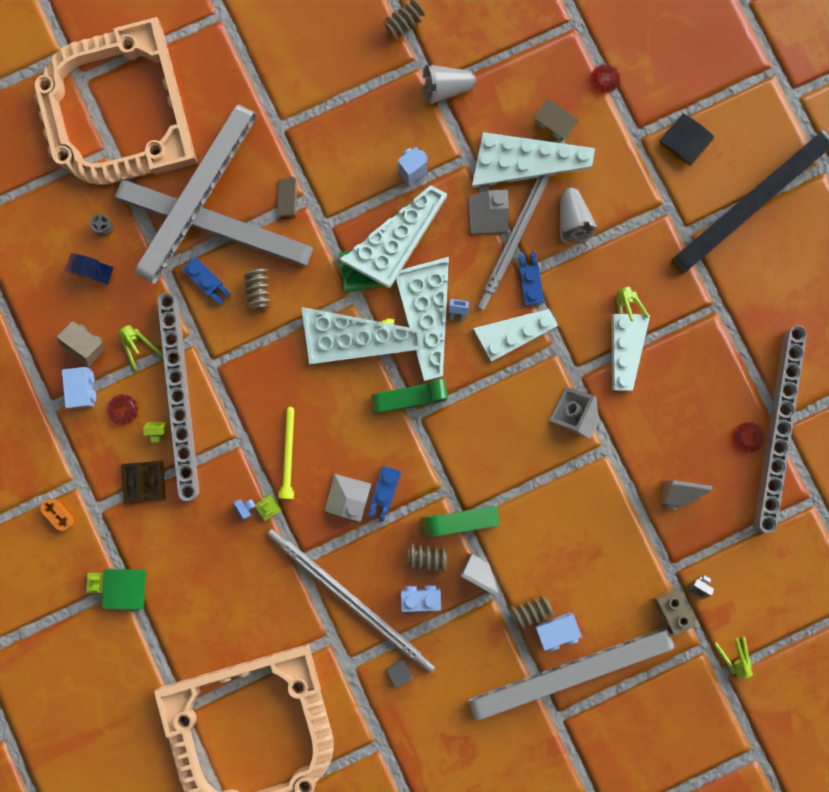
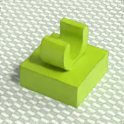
M147 422L143 427L144 435H151V443H159V440H162V435L167 430V422Z
M272 494L255 504L264 521L282 511Z
M87 573L86 593L103 592L104 573Z

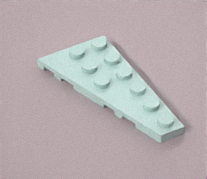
M483 132L472 187L476 188L480 185H495L505 181L514 182L538 178V176L543 175L551 176L561 172L570 173L592 169L595 148Z
M430 185L414 198V201L407 207H403L397 215L388 219L372 232L360 245H356L349 254L340 258V262L390 289L444 203L447 194Z
M449 257L402 269L396 278L409 328L421 330L423 349L416 350L424 382L443 377Z
M301 307L309 364L423 349L421 330Z

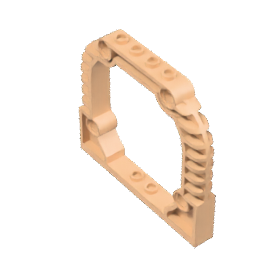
M157 17L113 28L114 32L82 39V41L72 42L67 46H63L61 50L51 57V61L44 69V75L36 79L35 89L37 94H34L36 103L40 105L39 117L45 125L43 133L50 145L48 153L59 166L70 170L79 179L95 185H110L121 182V180L133 179L150 173L157 175L198 164L162 25ZM133 45L131 49L126 50L128 46ZM121 54L129 60H135L139 56H144L155 63L161 62L165 78L162 79L163 84L170 96H167L170 108L173 107L177 124L170 126L160 141L152 140L148 142L144 152L104 163L84 161L80 151L68 140L59 104L65 94L64 78L72 69L85 63ZM160 149L158 155H153L155 150ZM68 155L67 159L62 161L63 156Z
M309 643L165 685L154 691L166 738L169 737L176 769L184 792H218L207 783L201 771L191 734V728L197 721V715L192 710V707L200 693L199 686L215 681L224 683L232 680L231 677L236 675L239 678L250 675V671L270 665L274 674L282 677L289 683V694L293 698H300L312 739L313 757L310 765L296 770L289 782L256 792H314L316 782L325 774L331 763L334 739ZM299 682L303 684L304 690L297 691L294 688V683ZM181 716H186L189 719V724L182 723ZM308 782L310 788L303 789L300 783ZM229 789V790H224V791H221V792H239V791L234 790V789Z

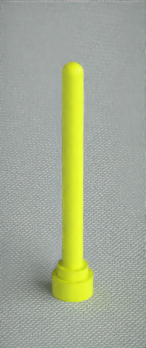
M288 407L286 412L283 487H281L278 493V498L294 499V491L290 487L294 426L293 407Z

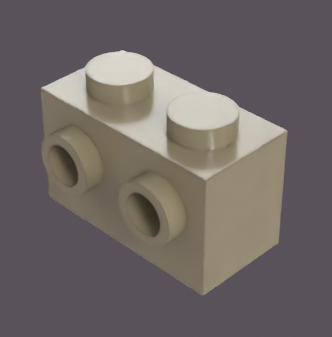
M550 99L545 101L535 116V119H537L536 124L544 130L546 127L553 130L551 134L559 140L562 137L566 139L579 121Z
M72 321L56 336L62 348L88 367L104 352L102 339L97 335H91L82 324L78 325Z
M672 588L653 598L672 635L676 636L696 626L694 622L696 619L691 609L687 608L685 604L687 599L682 591Z

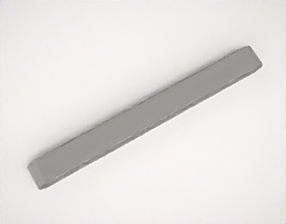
M237 105L137 265L135 270L136 276L152 284L158 281L256 119L255 112L241 105Z
M121 180L115 198L121 202L166 218L178 201L177 198L126 180ZM205 208L200 210L191 227L304 267H307L313 252L311 246Z
M164 293L158 298V311L178 495L182 500L193 501L198 498L200 491L180 308L178 300L173 295ZM172 299L171 306L165 307L166 300ZM173 317V325L167 326V320ZM176 336V342L173 345H169L170 337ZM178 355V361L172 364L171 357ZM179 373L181 376L180 380L174 383L173 376ZM181 392L183 395L182 400L176 402L175 395ZM183 411L185 417L183 420L178 421L177 414ZM181 430H185L187 433L184 440L179 438ZM183 449H187L189 452V456L186 459L181 457ZM185 468H189L191 471V475L187 479L183 476ZM188 487L193 490V495L190 498L185 495V490Z
M800 325L787 329L782 338L754 517V527L762 533H772L778 525L807 337L805 328ZM792 331L797 333V340L792 337ZM789 350L794 351V358L790 357ZM787 368H789L792 372L791 377H789L786 374ZM784 387H787L789 390L788 396L783 393ZM781 406L786 408L785 415L780 412ZM779 424L783 427L781 434L777 430ZM776 443H778L780 446V451L778 453L774 449V445ZM773 462L777 464V470L775 472L771 469V465ZM770 481L774 483V489L772 491L768 488V484ZM767 500L771 502V508L769 510H767L765 507V503ZM765 519L768 521V527L766 529H764L762 526V522Z
M661 628L470 698L468 703L474 720H481L675 648L668 628Z

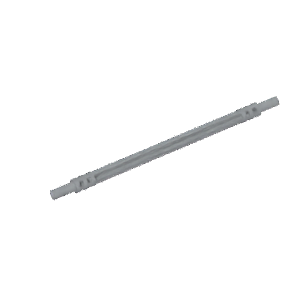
M562 137L561 140L556 139L554 143L565 144L566 139ZM549 175L538 176L484 288L485 293L477 307L480 310H485L491 296L495 294L550 178Z
M273 529L268 532L267 535L281 546L280 549L400 649L413 662L417 661L430 673L435 669V666L426 660L419 650L289 540L283 539Z

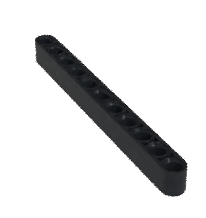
M823 129L671 259L682 274L686 273L829 150V133Z

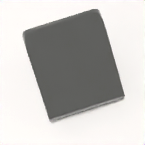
M403 659L386 669L396 689L413 678Z

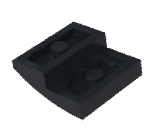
M682 113L660 139V145L674 152L676 158L691 166L714 139V135L700 123Z

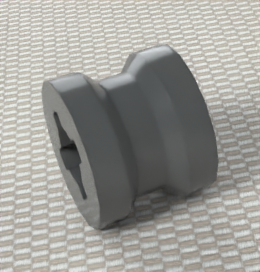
M97 214L92 217L90 227L98 235L107 236L112 232L113 224L106 216Z

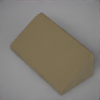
M297 177L279 179L277 217H296Z

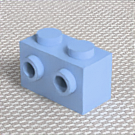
M417 147L412 150L410 148L402 153V157L397 160L398 172L409 186L427 174L428 157L423 150L419 151Z
M87 367L62 370L65 407L68 409L95 407L96 392L93 390L92 385L95 380L93 371Z
M435 585L425 586V589H417V586H405V589H401L402 612L441 611L440 588H436Z
M571 612L534 625L542 648L549 652L559 649V645L567 643V645L578 642V638L582 637L574 614Z

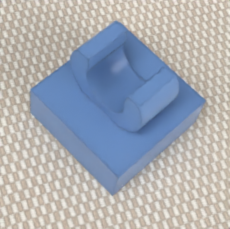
M450 299L449 313H451V320H454L455 314H460L461 321H464L465 315H468L469 301Z
M239 499L232 505L242 522L250 517L248 511L255 506L252 499L244 504Z

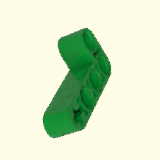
M445 379L430 381L427 384L375 393L371 395L374 414L447 401L448 393Z
M497 506L420 517L423 537L440 536L500 525Z

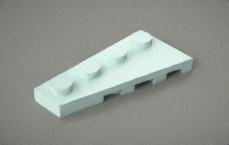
M547 309L476 327L473 330L489 360L493 362L556 328L558 324L550 310Z
M628 314L611 315L612 391H632L634 388L649 318H646L645 315L633 314V322L630 321Z

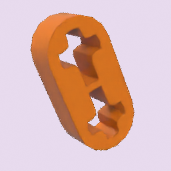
M48 499L41 504L42 514L57 530L65 531L73 526V517L59 501ZM48 504H54L53 510L56 514L53 511L48 512ZM60 518H67V525L61 526L60 524L62 521Z

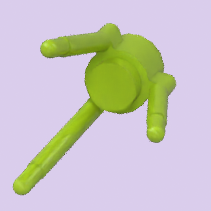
M625 287L616 292L619 314H623L622 305L626 306L629 319L633 322L634 318L630 305L635 300L645 317L649 318V314L640 302L637 293L632 292L631 287Z
M128 325L119 330L120 342L123 344L134 370H137V366L128 345L131 346L135 354H139L134 344L138 340L137 337L163 357V353L146 339L137 328L133 329L131 325Z
M742 637L743 652L739 639H734L740 658L734 662V666L718 643L715 642L714 646L730 668L731 674H736L738 679H746L753 675L745 637Z

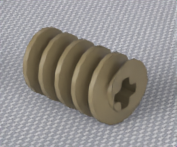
M410 0V4L406 3L404 9L400 7L398 13L393 12L392 17L387 16L386 22L383 21L388 33L397 40V32L403 36L402 29L410 31L409 24L415 27V20L421 23L420 16L425 17V13L416 0Z
M255 269L244 274V278L247 279L245 286L248 287L245 292L249 294L246 300L250 302L247 304L248 309L267 310L272 308L271 306H266V303L271 302V299L265 298L270 292L264 291L265 288L269 287V284L263 282L269 279L267 276H263V273L268 272L267 269Z
M411 543L408 550L406 567L411 562V566L414 569L418 563L420 570L426 565L428 571L434 566L435 572L442 567V571L445 573L447 562L445 548H442L438 553L437 547L434 546L431 552L430 547L427 545L423 551L422 545L419 544L417 549H415L414 544Z
M543 595L540 596V602L533 598L532 605L529 601H525V607L519 603L518 610L514 606L510 608L517 631L518 625L525 629V622L532 626V619L540 623L541 616L545 621H547V614L555 618L548 599H545Z

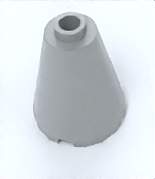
M425 65L423 69V78H426L425 84H423L425 99L429 104L471 91L473 86L476 85L475 75H472L471 71L436 65Z
M574 188L565 189L560 195L559 236L561 241L568 243V240H573L574 243H578L594 236L593 232L598 231L597 225L580 192Z

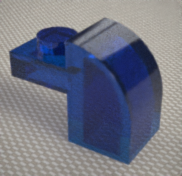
M71 253L65 272L108 285L114 267L88 256Z

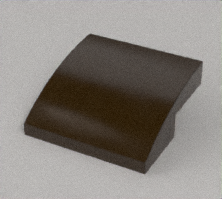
M163 461L121 464L124 503L166 499Z

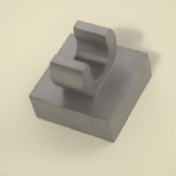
M704 574L703 577L690 582L686 590L701 599H705L712 595L714 588L709 586L711 578Z

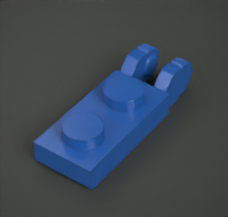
M535 251L530 254L532 262L530 267H526L524 253H519V271L525 306L544 303L539 265L537 266Z
M194 257L182 269L219 305L223 303L222 299L214 294L218 288L226 296L232 295L198 258Z
M386 466L382 467L371 501L372 505L368 518L372 519L378 504L384 506L379 517V521L384 522L402 471Z

